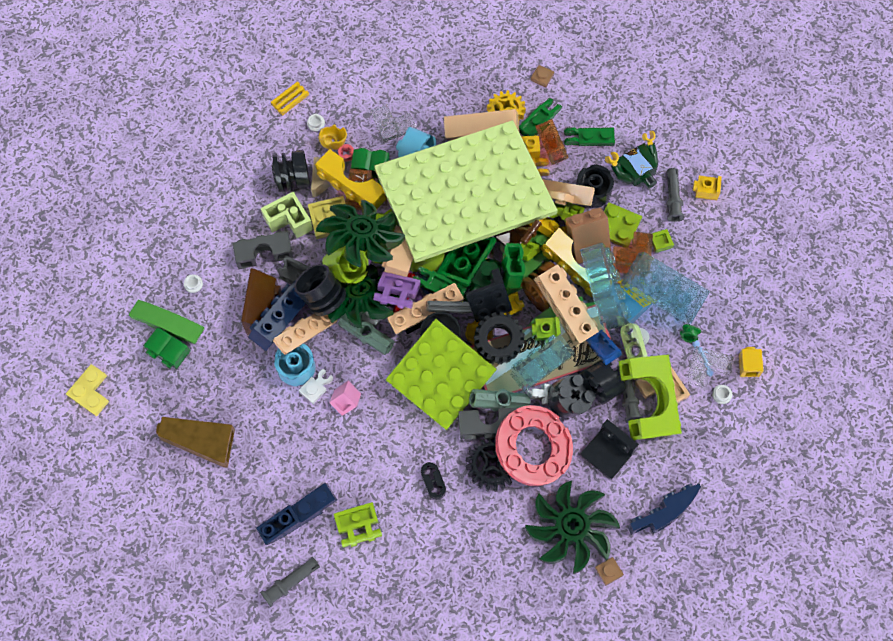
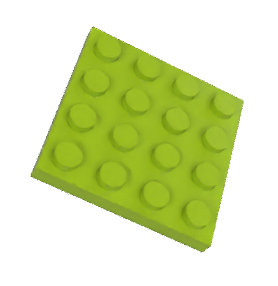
M435 319L385 380L447 430L459 416V411H463L469 404L471 391L473 389L480 390L497 368L440 321Z

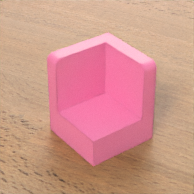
M348 380L334 390L329 403L343 416L357 407L361 393Z

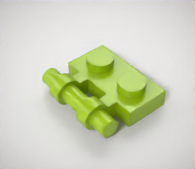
M568 202L566 205L555 204L558 210L557 214L550 217L560 216L562 220H565V218L575 214L583 213L585 208Z
M373 502L333 513L339 535L343 533L348 534V538L341 540L343 548L347 546L355 547L357 543L367 540L369 542L375 541V538L382 536L380 528L372 530L371 525L379 523ZM365 527L366 533L354 535L353 530Z

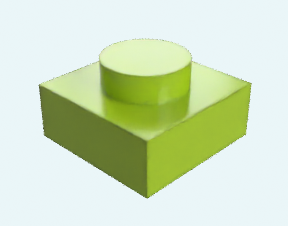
M668 229L649 235L655 253L674 247Z
M530 241L527 245L521 243L524 251L523 260L525 261L531 260L540 252L538 244Z

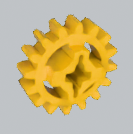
M507 90L506 94L500 91V95L493 94V99L490 98L489 104H487L488 112H493L495 109L496 111L516 109L519 121L524 119L526 111L525 101H522L521 96L516 97V92L511 95L509 90Z

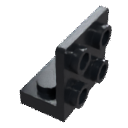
M499 268L491 270L493 278L490 279L491 285L466 293L476 322L482 321L485 316H491L495 312L500 314V312L506 313L513 310Z
M607 419L602 424L598 434L581 452V456L612 480L636 452L639 444Z

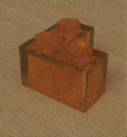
M634 231L631 248L614 246L611 254L610 272L647 276L650 269L653 234Z

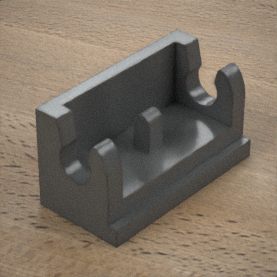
M285 256L283 268L279 267L278 269L279 279L292 284L310 267Z

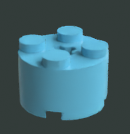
M409 127L404 138L399 140L396 145V150L399 151L398 158L436 146V138L416 128Z
M304 343L286 355L280 349L276 351L274 364L280 379L284 383L296 387L305 384L314 376L316 371L315 360L310 348Z

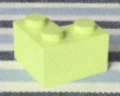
M294 192L260 208L263 218L272 233L288 224L296 238L313 231L311 220Z

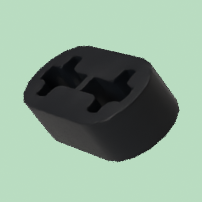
M425 463L421 467V476L427 492L432 499L440 500L446 494V487L439 468L435 463ZM430 467L431 470L435 469V471L433 472L434 479L432 480L429 474H424L427 472L426 468ZM436 482L438 488L442 487L439 495L436 492H431L434 490L432 483Z

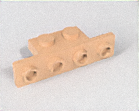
M542 179L552 200H555V204L566 205V202L585 206L592 205L595 191L593 187Z
M453 283L433 294L424 296L418 302H413L412 309L405 307L388 317L387 320L395 334H398L424 321L428 315L435 313L427 311V301L461 302L464 298L457 285Z
M312 314L306 319H300L295 326L287 327L282 334L273 339V342L286 355L335 324L337 320L331 323L328 315L316 316Z

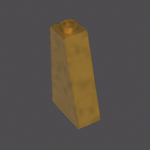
M170 417L161 418V422L157 424L156 433L162 441L228 468L235 433L232 424Z

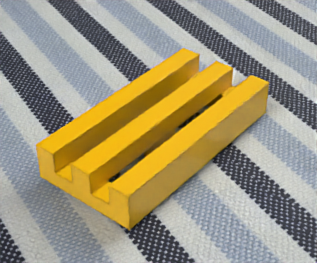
M297 81L272 100L271 105L283 116L308 97L309 92L305 91L304 87L300 86V83Z

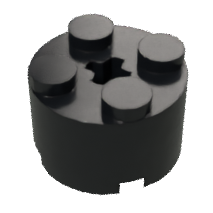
M594 164L583 168L577 176L576 185L593 187L595 189L592 205L587 207H602L611 198L614 178L610 171L602 165Z
M599 360L583 370L579 375L590 384L595 398L603 405L625 391L623 390L625 389V382L621 381L620 372L618 370L614 371L610 367L613 365L612 362L605 365L602 360Z
M570 375L554 382L548 390V405L551 411L559 417L572 418L583 414L590 409L595 400V394L590 384L581 375Z

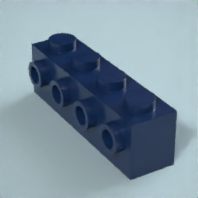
M296 280L291 285L286 284L281 291L283 295L281 297L277 295L271 302L272 308L269 309L267 307L260 315L262 317L260 322L256 319L249 328L252 331L248 338L264 351L270 348L274 343L273 339L285 330L306 304L295 292Z

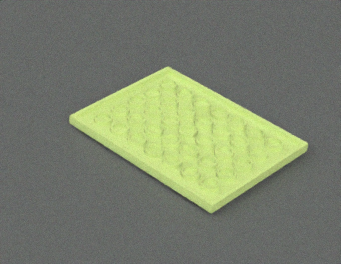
M513 120L375 165L376 174L396 216L401 232L405 234V241L415 263L527 225L535 220L556 215L558 211Z

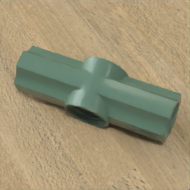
M346 313L340 317L338 325L357 337L362 343L368 344L383 355L391 351L395 343L394 340L375 329L370 322L362 320L363 328H356L349 324ZM364 331H370V334L362 335Z
M473 389L469 397V404H471L472 408L491 409L495 412L502 408H520L531 404L530 397L527 394L513 393L505 389H500L499 391Z

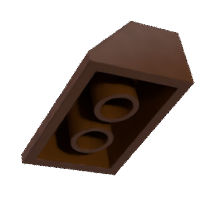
M253 268L250 269L241 319L247 335L251 333L252 330L249 328L257 319L260 322L262 312L267 307L271 309V302L277 295L280 297L281 286L278 285L276 278Z

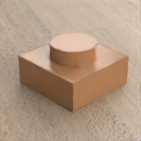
M538 65L531 77V81L547 87L554 76V71Z
M613 557L595 567L605 586L624 576Z

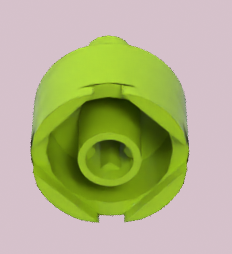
M344 246L329 256L326 254L322 259V263L329 267L340 283H358L367 274L366 265H369V260L366 258L365 252L360 251L361 267L350 264L345 258Z

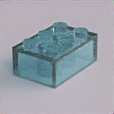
M561 334L557 337L552 335L544 341V347L541 349L536 347L528 353V359L524 361L521 358L513 364L510 376L523 393L527 392L575 354Z

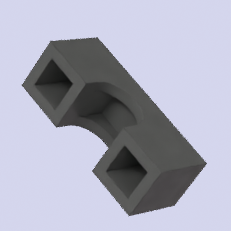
M278 231L267 236L259 235L252 239H240L232 243L238 269L257 266L256 257L261 251L272 252L275 262L282 261L285 256L294 258L288 231Z
M518 407L498 409V420L491 425L481 422L478 410L459 411L460 439H464L466 442L476 441V438L483 437L484 440H488V438L495 440L502 420L508 414L518 409Z

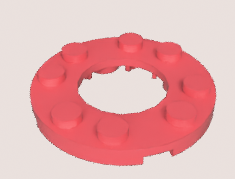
M523 406L508 414L498 427L495 447L499 462L513 479L522 484L543 486L552 483L567 471L573 455L571 434L568 428H565L559 420L560 417L553 411L541 406ZM526 427L541 429L551 442L550 457L541 465L526 463L516 450L517 436Z

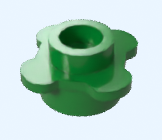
M684 324L682 326L683 331H680L682 339L689 343L698 340V334L701 333V329L693 325Z

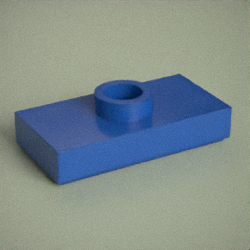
M602 329L586 339L587 344L605 365L622 356L621 350Z

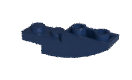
M324 483L295 504L288 505L256 527L265 545H269L321 515L324 509L337 501V498L328 483Z
M690 483L682 487L681 492L675 494L673 491L664 495V499L660 503L662 509L657 507L649 512L650 515L646 517L640 515L631 520L628 526L631 535L648 527L655 534L669 526L692 503L701 488L700 484L698 483L693 486Z

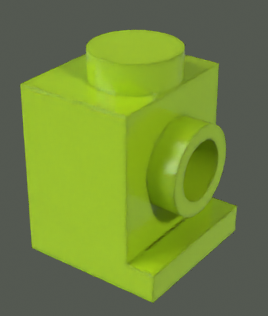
M559 317L535 319L534 324H531L532 336L535 335V340L559 339L561 337ZM548 325L549 330L544 331L542 326Z

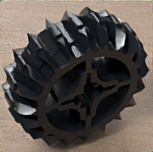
M488 438V443L480 440L481 446L474 444L475 451L469 450L471 457H466V462L470 463L466 465V470H471L468 472V477H474L472 483L475 484L480 481L478 488L481 489L485 484L487 492L490 490V486H494V492H497L498 485L504 490V482L511 486V479L513 478L503 471L497 454L491 455L486 452L490 450L496 451L495 443L492 442V439ZM479 456L483 458L485 463L480 472L476 467V461ZM489 462H496V467L493 465L489 467ZM495 474L499 478L492 479L485 476Z

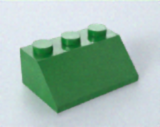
M489 237L449 251L437 273L464 287H469L497 239Z

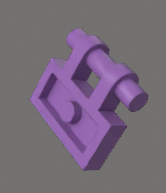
M383 272L378 283V291L383 293H375L374 300L380 301L384 305L393 304L401 309H404V307L412 309L413 301L407 300V298H416L420 287V280ZM390 294L399 295L400 297H393Z

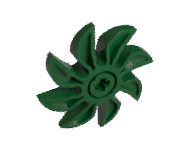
M361 200L362 215H358L356 208L350 205L337 204L330 206V211L336 216L323 219L316 227V232L330 233L325 245L328 256L345 246L346 260L357 267H361L360 251H364L366 258L371 261H391L393 256L386 250L396 248L405 239V234L392 232L396 220L393 211L376 220L377 209L366 200Z
M366 265L367 274L362 281L358 283H341L346 289V297L335 311L328 314L331 323L346 313L351 326L363 328L361 318L364 312H368L370 319L374 320L385 319L394 314L393 310L387 308L393 304L384 305L380 301L374 300L375 293H383L378 291V283L381 276L379 277L377 268L374 265ZM390 294L393 297H400L399 295Z
M571 480L562 484L557 491L555 504L562 511L560 513L556 512L540 493L536 497L535 509L539 519L546 523H553L555 526L525 525L528 535L538 543L547 544L554 538L560 539L552 549L539 558L542 562L554 564L563 561L566 558L568 546L573 545L575 548L573 574H576L587 566L590 558V550L584 543V540L594 546L606 561L610 556L611 547L606 534L598 530H592L590 527L620 529V525L615 516L605 510L599 509L591 515L585 514L591 506L605 496L600 491L591 490L579 495L577 507L572 508L570 506ZM570 523H574V524H575V525H574L575 530H571V529H570V528H571Z

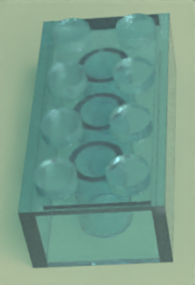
M603 243L580 249L600 324L607 330L630 324L631 312L623 301L626 299L624 289L618 283V281H621L618 269L616 270L613 265L616 262L613 252L610 251L609 247L606 248Z
M645 252L638 253L620 286L677 320L689 325L692 324L710 293L709 290Z

